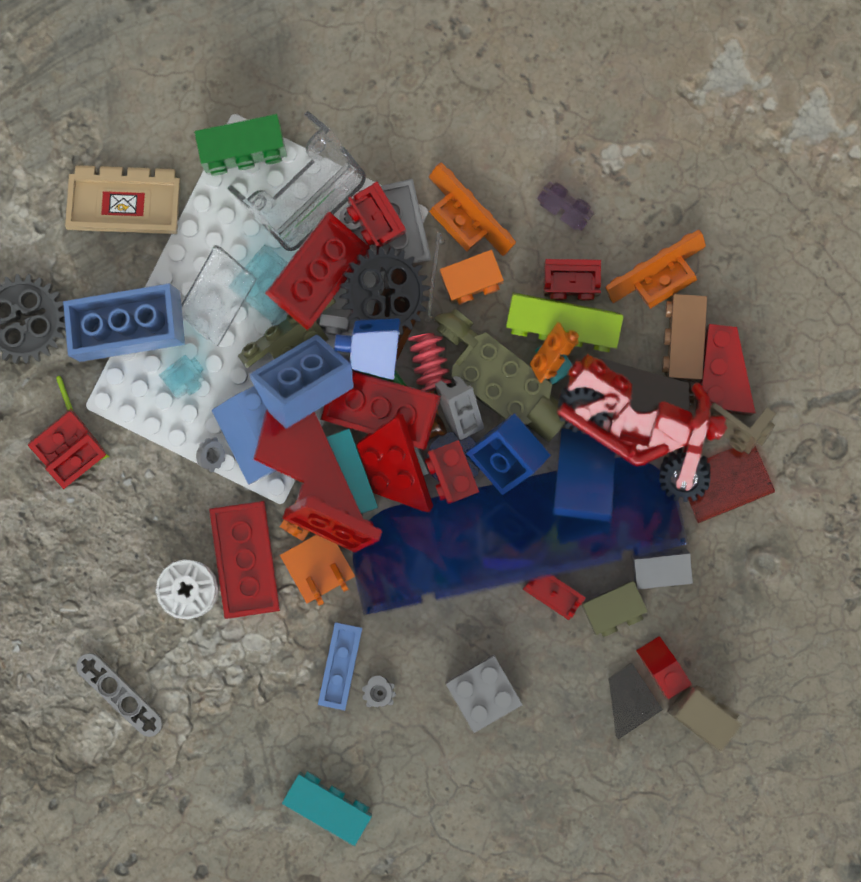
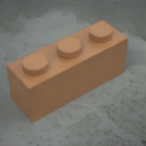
M673 294L671 301H666L665 317L670 318L669 329L665 328L664 345H668V356H663L662 373H667L666 377L682 381L699 382L702 380L707 296Z

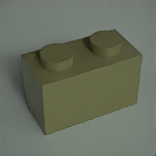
M634 581L623 584L581 604L594 634L598 635L601 633L603 637L617 632L616 626L627 622L628 626L643 620L642 614L648 612Z

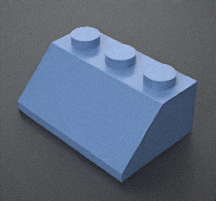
M317 334L249 374L267 410L285 428H288L353 388L351 363L337 351H334Z
M255 386L231 397L212 409L248 485L276 472V470L253 460L267 409Z

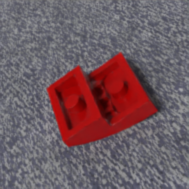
M69 409L28 443L29 448L45 464L47 472L63 490L106 456V452L72 409Z

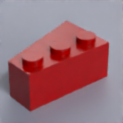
M709 324L705 327L703 378L699 381V384L702 385L710 398V407L713 403H716L728 413L751 416L756 414L738 329L732 326ZM697 400V407H696V409L699 408V401H698V400Z

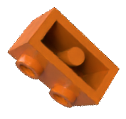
M492 250L440 269V275L451 303L458 302V305L474 300L473 295L484 292V295H489L499 291V285L504 282Z

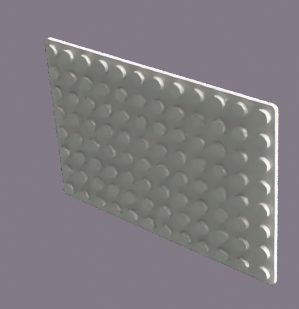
M233 114L227 124L247 119ZM284 138L287 157H282V161L279 163L266 164L265 161L254 163V168L239 170L238 167L227 169L228 173L218 176H212L211 172L206 173L203 170L178 220L177 234H171L145 286L151 287L170 283L180 290L185 345L109 357L86 403L88 410L197 463L196 453L199 444L204 443L207 438H218V442L223 446L225 461L221 463L219 469L215 468L214 472L278 504H283L286 501L296 480L276 471L248 485L212 409L231 397L253 387L254 384L249 374L274 360L269 352L249 368H246L238 357L247 344L259 340L264 336L267 329L274 325H279L288 315L287 312H284L279 305L265 294L267 289L327 212L330 211L340 220L341 210L349 205L348 198L351 197L353 199V196L359 193V191L375 183ZM419 204L422 221L424 223L428 215V209L425 206ZM346 213L347 220H344L345 223L352 222L355 225L359 222H354L349 213ZM361 227L357 231H352L362 241L365 242L361 235V231L364 230L363 227ZM385 271L380 272L381 275H382L383 284H384V274H385ZM371 272L365 273L363 277L364 284L367 287L371 288L374 286L376 279ZM340 288L333 297L336 303L321 314L347 318L351 310H342L341 308L348 303L347 299L339 298L340 295L346 293V289ZM384 288L379 290V295L382 294ZM374 300L368 301L366 305V310L370 315L374 311L376 303ZM321 315L316 320L318 324H320ZM351 319L348 332L342 331L341 335L352 336L354 322L358 319ZM326 334L329 338L326 342L334 349L336 335ZM338 352L349 362L351 353ZM324 406L315 411L321 427L325 422L320 420Z

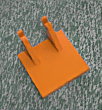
M318 535L307 539L280 555L306 603L316 599L319 606L324 604L323 594L339 585L344 592L349 590L346 581L355 577L339 546Z

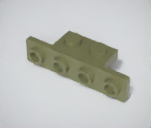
M334 298L330 301V303L327 305L324 311L336 303V300ZM288 314L286 319L279 325H274L267 329L264 336L259 340L247 344L238 357L244 366L249 368L269 352L276 359L316 334L325 342L329 338L316 321L311 328L306 330Z

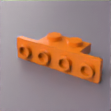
M440 162L431 172L429 178L445 194V197L434 205L429 212L466 252L485 237L502 256H505L516 244L510 232L504 229L494 219L492 213L484 208L474 197L473 193L465 188L455 177V174Z
M697 230L686 234L679 242L669 248L660 250L656 256L646 262L637 264L633 270L623 276L614 278L605 287L610 301L615 303L637 290L651 309L697 281L695 273L686 263L685 259L706 247L702 232Z

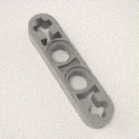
M88 653L78 659L76 668L80 676L139 733L151 737L161 731L163 719L160 714L100 656ZM85 659L88 661L94 659L96 661L94 667L97 671L101 672L103 668L107 671V673L99 677L97 683L93 681V678L97 676L93 671H88L87 673L84 671L86 666L84 663ZM107 677H112L117 681L118 686L113 693L105 692L102 687V683ZM128 696L134 697L138 703L137 709L131 713L126 712L122 706L124 698ZM143 706L147 709V712H144L143 715L147 719L154 717L157 720L154 723L157 727L155 731L151 728L145 730L144 726L146 723L141 717L138 718L137 722L133 719L134 716L141 712Z

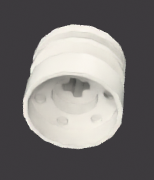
M182 560L174 562L162 571L157 580L156 594L158 602L165 612L175 618L191 619L203 616L213 608L218 599L219 584L216 575L210 567L198 561ZM183 582L186 585L193 586V589L190 591V597L187 594L181 595L180 590L183 588Z

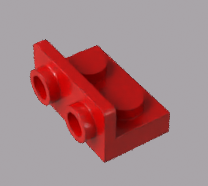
M459 440L428 451L429 458L425 459L430 475L434 473L437 475L439 484L435 485L441 501L446 499L447 503L451 504L479 493Z

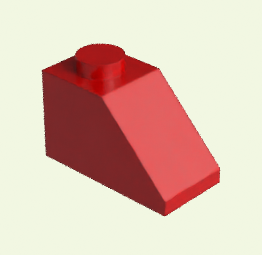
M660 636L636 650L666 699L672 698L692 685L679 662Z

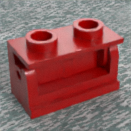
M378 181L354 195L353 199L351 197L348 198L349 207L346 208L347 212L354 222H360L364 229L361 231V235L368 246L373 244L377 250L378 247H383L405 234V226Z
M545 259L544 295H550V300H567V296H578V300L592 301L594 296L601 294V260Z

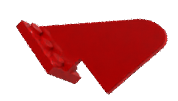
M266 409L253 460L302 482L296 503L285 509L282 519L352 552H357L379 541L382 530L374 527L372 522L363 519L315 411L285 428Z

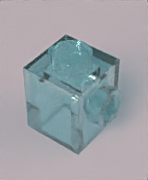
M187 355L181 357L159 374L177 399L186 393L190 396L202 387L200 382L205 379L201 374L204 371L202 365L195 357L190 360Z

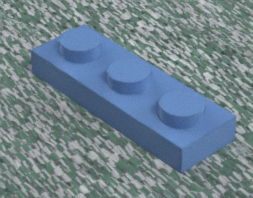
M335 622L318 705L346 710L362 633L361 627Z

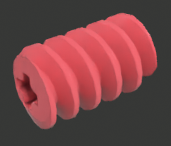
M434 333L408 338V341L416 342V344L410 347V351L419 353L412 358V362L421 364L414 369V373L423 375L416 380V384L425 386L420 390L426 392L436 391L435 384L443 381L446 385L452 383L450 379L443 378V375L450 372L449 369L441 368V364L448 360L438 355L445 350V347L436 345L437 342L443 339V336L435 335Z

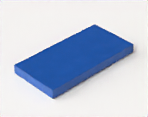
M561 429L553 514L610 522L615 453L588 434H582V431L577 430L576 433L571 429Z

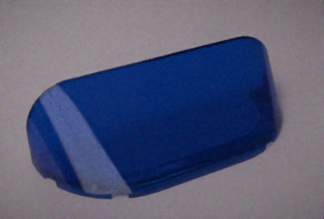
M622 457L615 458L610 522L553 514L557 470L529 476L504 495L492 484L478 487L479 493L448 504L446 499L441 501L439 496L431 498L433 508L430 512H424L405 504L389 507L377 513L369 520L373 523L374 527L382 530L379 541L357 552H353V569L363 615L423 603L422 595L434 593L435 600L614 562L623 559V551L632 549L634 556H640L687 545L689 542L679 501L674 500V494L668 497L666 490L663 491L661 489V483L659 482L660 470L650 463L634 466Z

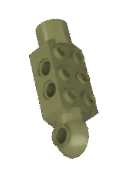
M455 308L451 313H441L435 316L433 319L440 325L437 331L456 346L460 342L467 346L453 365L451 378L454 380L453 377L458 376L467 386L471 385L475 397L504 420L515 413L525 425L547 442H550L565 423V421H560L557 414L559 401L551 395L552 383L547 379L540 383L529 365L488 333L478 335L471 329L474 323Z

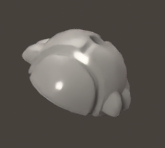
M207 438L204 443L199 444L196 453L198 465L208 469L210 472H214L215 468L219 469L221 463L225 461L223 446L218 442V438Z
M382 676L370 678L368 685L362 687V691L365 692L363 700H367L366 706L383 707L393 705L394 701L392 698L396 696V693L393 691L395 685L388 683L387 679ZM380 690L383 692L381 696L378 694Z

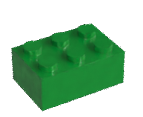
M277 114L194 131L201 165L205 172H211L212 176L228 173L227 169L238 167L239 170L251 169L255 167L254 163L263 161L266 164L279 163L282 161V157H287L281 124Z

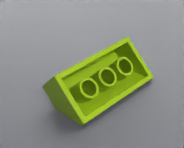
M512 292L506 328H511V334L527 337L528 332L539 334L538 339L546 340L559 322L565 332L573 330L579 335L577 347H582L584 342L594 344V350L610 352V348L617 349L623 315L618 312Z

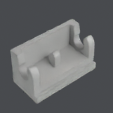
M454 376L456 386L449 388L446 383L440 381L435 384L437 394L441 396L440 403L446 423L461 441L484 429L473 388L471 385L467 386L460 377Z
M687 548L632 554L634 581L636 582L637 589L693 584L691 557Z

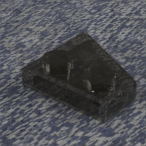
M632 663L608 678L614 731L618 740L663 710Z

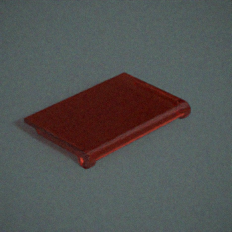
M756 446L750 454L731 448L707 458L711 471L709 488L705 490V494L702 497L698 494L697 500L693 501L691 497H688V501L697 523H701L775 493V489Z

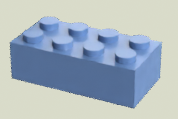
M170 283L63 301L68 356L79 362L185 345L180 290Z

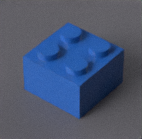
M515 413L486 433L466 453L502 495L534 474L551 456Z

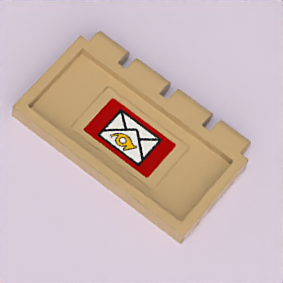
M76 165L75 174H69L66 230L177 234L180 178H175V169L156 168L155 177H151V168L128 167L127 176H123V167L100 166V175H96V166Z

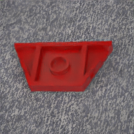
M398 413L392 420L382 424L372 434L369 433L357 444V448L374 494L424 512H430L433 508V503L403 413Z

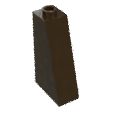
M592 356L603 361L609 369L625 376L632 384L630 404L635 411L639 413L655 411L658 408V404L662 401L690 411L689 407H694V394L692 390H689V383Z

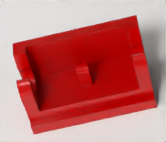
M541 567L532 574L522 589L567 620H570L575 615L576 610L586 598Z

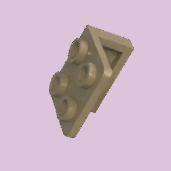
M713 403L710 407V416L726 417L725 424L727 429L723 436L730 440V445L739 452L745 451L747 454H750L757 443L762 446L775 427L772 421L776 413L768 407L751 428L716 403Z

